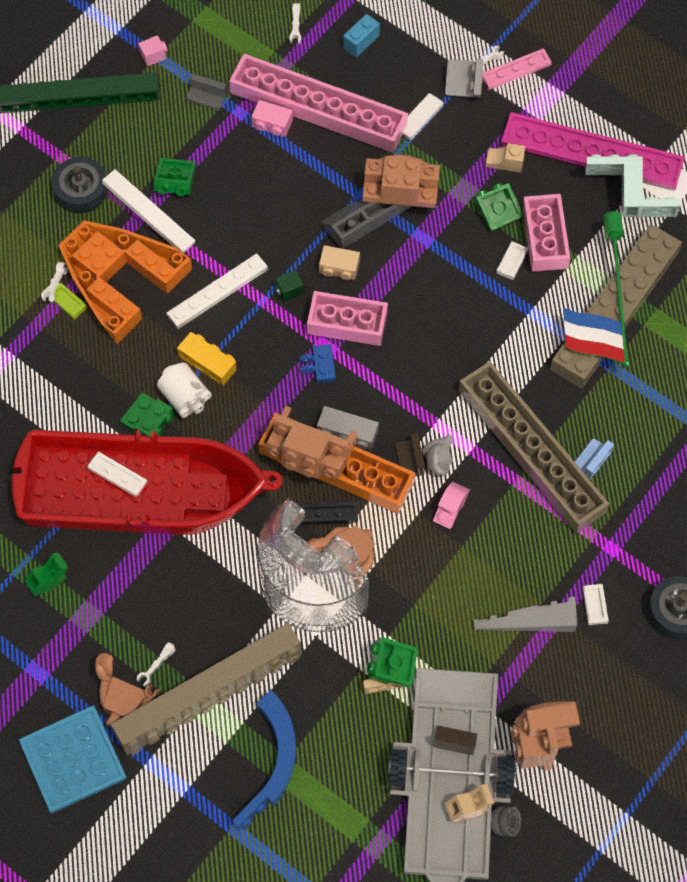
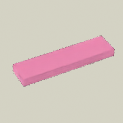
M543 48L483 72L482 80L487 89L491 90L551 66L552 62Z

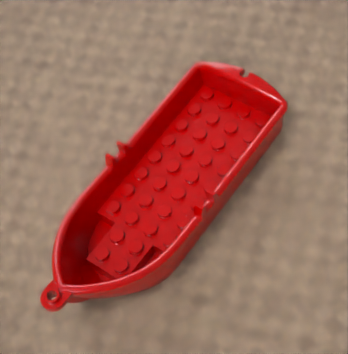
M31 430L22 441L14 461L13 469L21 470L22 472L20 474H12V496L16 514L25 521L27 526L194 535L209 531L235 516L255 496L263 491L278 490L282 485V477L278 472L261 471L250 458L226 444L204 438L158 436L155 431H152L151 436L141 435L140 430H137L135 435ZM98 451L147 480V484L137 498L88 470L87 466Z

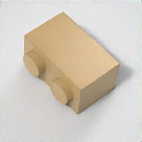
M324 245L319 263V273L328 277L336 276L344 280H355L360 263V252Z

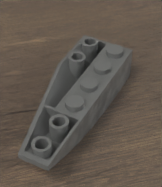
M360 200L347 205L321 221V224L338 246L344 249L412 206Z

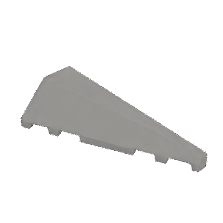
M575 596L569 597V602L558 603L557 601H552L550 605H535L510 611L508 616L497 618L496 615L490 616V619L473 620L474 630L575 632L577 627Z

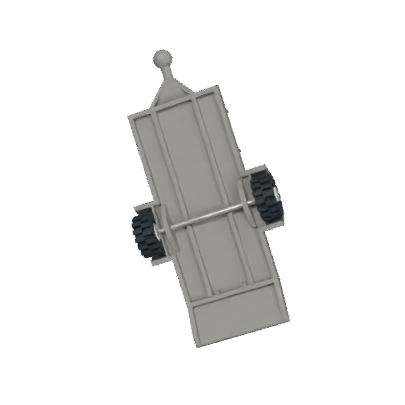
M417 668L412 743L394 742L389 761L390 794L409 795L404 874L425 875L429 882H464L467 878L488 880L492 805L488 807L489 811L479 816L463 821L451 822L445 802L457 794L469 793L481 784H488L494 802L511 803L510 795H513L515 783V757H512L513 751L494 749L498 674ZM437 726L477 733L474 756L433 747Z

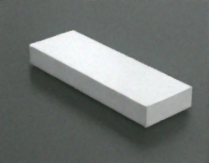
M429 93L409 114L407 126L402 136L411 141L442 108L443 102Z
M99 451L87 466L88 470L136 498L147 484L145 478Z

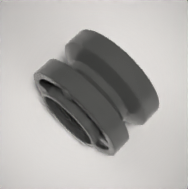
M496 807L491 816L493 832L497 836H516L521 827L519 810L516 807Z

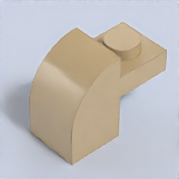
M481 784L469 793L457 794L445 802L451 822L463 821L479 816L489 811L488 807L494 804L488 784Z

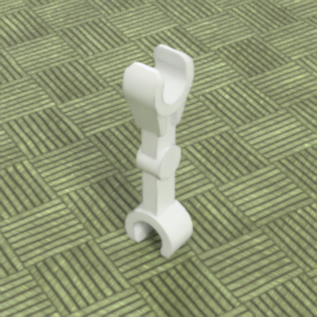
M299 3L293 4V30L289 36L290 44H292L294 38L298 39V44L301 43Z
M499 46L493 47L492 53L480 58L484 59L483 65L493 58L501 59L503 57V51L496 53L499 51Z
M65 262L57 263L56 273L51 279L50 286L41 293L43 301L48 296L50 302L55 300V291L62 275H66L68 268L64 267Z
M167 643L160 657L153 662L151 668L146 673L143 672L137 676V682L142 677H146L147 681L143 686H149L151 682L150 676L161 666L164 660L175 652V646Z

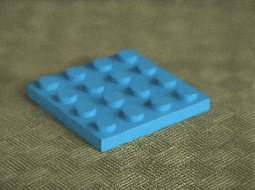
M94 705L19 739L51 814L127 779Z

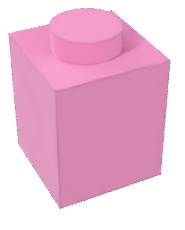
M158 36L138 43L140 55L146 66L166 59V44L164 41L161 42Z

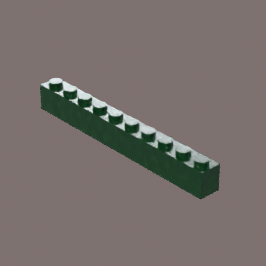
M150 72L50 82L40 81L38 83L14 85L4 84L0 86V114L159 101L157 73Z

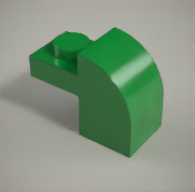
M58 552L54 553L44 566L32 569L25 582L34 596L46 593L60 585L67 578L64 573L68 567Z

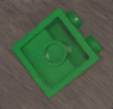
M160 158L154 177V191H158L160 194L176 193L178 196L190 195L196 162Z
M499 183L493 186V190L489 192L486 190L476 194L477 197L473 200L480 216L484 217L490 232L524 216L509 183L505 185Z
M142 392L120 420V423L134 433L140 430L141 435L151 436L152 431H155L158 436H161L164 426L170 424L174 418L173 408L161 400H154Z
M384 637L377 639L370 647V654H373L372 661L367 665V673H370L369 679L384 684L391 682L407 688L411 687L418 648Z

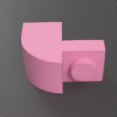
M452 482L445 490L439 502V507L433 521L451 529L459 510L464 506L470 489Z

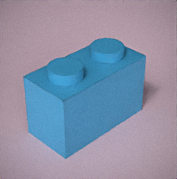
M366 14L343 36V48L357 58L379 37L380 23Z

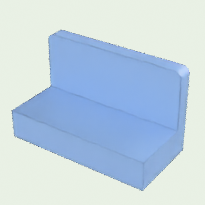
M592 439L577 458L575 463L589 480L592 479L612 453L614 444L608 440L603 445L596 439Z

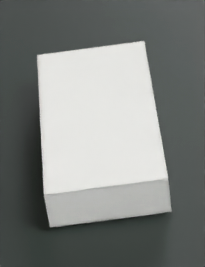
M511 242L496 273L514 280L528 252V248Z
M603 584L583 586L582 590L588 625L607 624L609 620Z

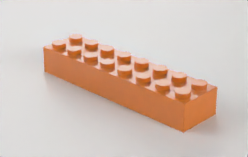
M275 412L258 444L259 453L282 463L280 457L276 458L267 453V442L273 432L274 418L276 414L281 415ZM354 447L339 479L329 478L325 475L319 476L318 479L399 514L415 482V472ZM327 451L325 456L330 455L332 453L330 451Z

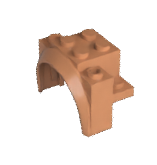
M402 154L385 156L380 159L367 158L363 201L436 208L440 165L428 164L417 157Z
M285 406L282 414H276L274 418L273 432L267 442V453L276 458L280 457L282 466L288 470L296 471L307 477L318 479L319 476L325 475L329 478L339 479L356 445L357 432L351 430L347 440L290 419L289 414L292 408ZM327 451H330L332 453L330 455L325 456Z
M575 701L537 704L523 710L515 720V725H512L511 739L512 743H516V751H514L516 763H520L521 769L542 766L543 771L551 770L558 749L572 747L569 727L580 726Z

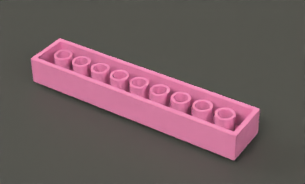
M243 54L229 81L231 94L256 103L262 100L293 110L294 117L394 153L408 122V113L246 54Z

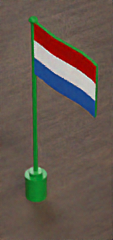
M612 211L604 214L603 222L605 238L613 241L620 322L603 316L578 313L563 307L566 349L572 352L607 358L622 363L624 367H628L630 362H628L617 251V241L623 237L622 215L619 212Z

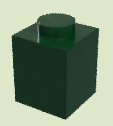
M296 270L276 278L274 289L277 296H281L283 302L304 294V285Z

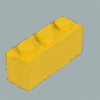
M190 332L177 347L180 358L222 386L225 385L237 370L236 361L231 355H225L216 345H210L199 334L195 335Z

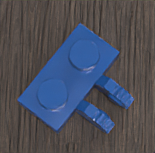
M332 344L313 346V355L307 354L299 357V362L315 363V366H302L300 368L302 374L316 373L317 383L336 381Z

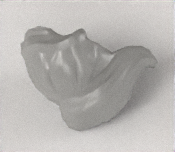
M447 434L444 438L428 442L422 450L429 469L439 476L447 475L453 462L449 451L453 442L450 434Z

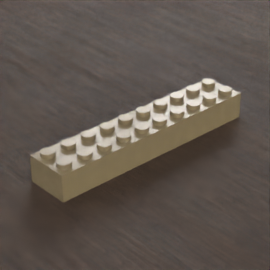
M652 224L648 226L619 267L625 328L676 258L682 244L681 241ZM616 272L586 314L603 316L620 322ZM565 342L552 359L550 370L582 389L604 358L572 352L566 349Z
M491 361L460 380L459 392L575 533H578L607 513L609 502Z
M287 623L112 723L114 735L126 756L137 754L142 750L141 747L148 743L149 745L156 743L162 735L175 732L178 726L183 723L188 724L192 722L195 716L200 713H208L213 709L214 705L227 702L233 694L244 692L249 685L260 683L271 672L273 674L277 673L285 664L296 662L302 655L300 640L290 624Z

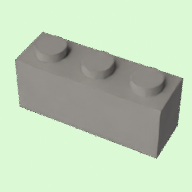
M324 406L317 429L347 440L351 430L357 432L356 447L362 450H372L379 430V422Z

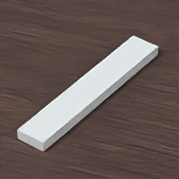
M113 170L102 180L103 185L173 247L185 253L195 244V240L118 171Z

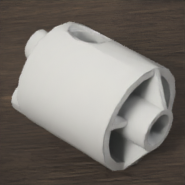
M186 363L168 366L162 372V376L157 383V388L182 418H186L194 412L195 414L200 413L204 409L205 402L212 396L211 392Z

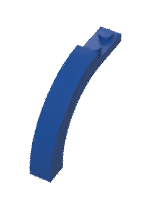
M271 689L257 703V710L267 719L275 733L278 743L277 763L267 785L232 821L233 826L238 831L242 828L246 829L252 823L253 816L265 810L267 802L273 807L278 803L287 790L294 772L296 741L293 724L285 706Z

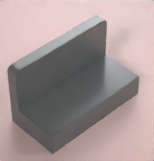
M192 74L190 79L191 89L187 95V101L220 110L227 95L226 84Z

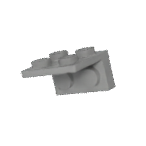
M449 59L445 94L449 96L481 98L484 59H476V61Z

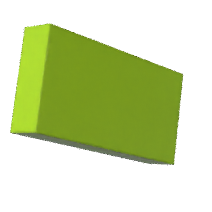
M62 283L57 286L53 302L75 320L88 308L87 304Z

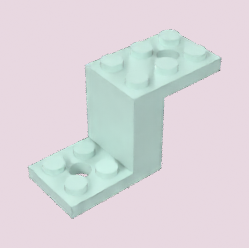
M597 154L587 157L585 175H622V217H677L680 199L675 197H666L664 199L647 197L643 199V157H638L635 154L628 155L627 157H620L616 154L609 155V157H601V155Z

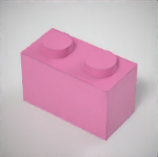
M262 100L258 101L252 115V127H255L257 130L271 132L276 136L286 137L293 121V110Z

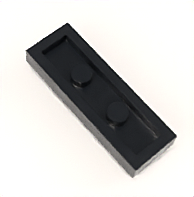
M358 503L299 504L300 525L357 523Z

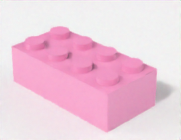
M561 194L524 197L522 209L531 271L568 269L570 252Z
M314 291L307 322V334L381 346L388 303Z

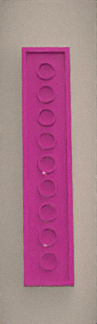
M512 112L510 113L501 142L502 146H507L508 143L526 146V152L586 167L587 157L597 154L601 155V157H609V155L616 154L620 157H627L628 155L635 154L638 157H643V182L674 190L677 188L685 156Z

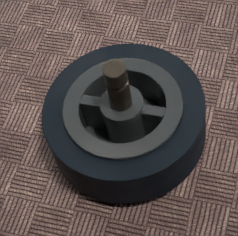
M74 157L62 162L52 176V187L57 202L63 208L73 212H87L98 207L105 200L108 193V188L102 184V180L106 177L103 167L95 160L87 157Z
M683 576L670 577L660 582L654 589L648 606L649 616L653 625L661 633L672 638H687V577Z

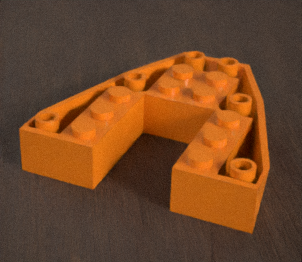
M83 221L59 244L73 280L102 326L116 344L142 320L140 308L107 283L114 274L128 263L168 294L192 270L191 259L175 247L125 229L89 221Z

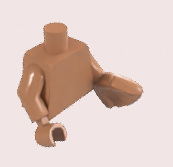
M354 525L351 528L336 527L325 537L312 538L301 547V550L317 553L328 547L351 571H357L356 575H352L347 581L349 583L352 578L356 579L357 584L354 586L355 588L361 583L360 578L362 575L365 576L374 563V551L372 549L375 546V542L371 539L373 534L369 529L362 531L358 526Z
M101 653L96 658L95 670L98 678L101 680L99 689L100 704L103 706L104 712L110 715L106 725L112 728V723L154 700L153 697L157 696L160 690L159 688L156 689L153 694L151 692L153 684L142 690L112 677L113 657L108 655V653Z

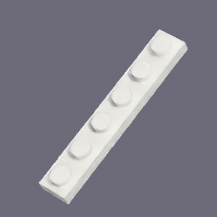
M255 254L167 312V317L177 329L181 328L267 271L268 266L258 254Z

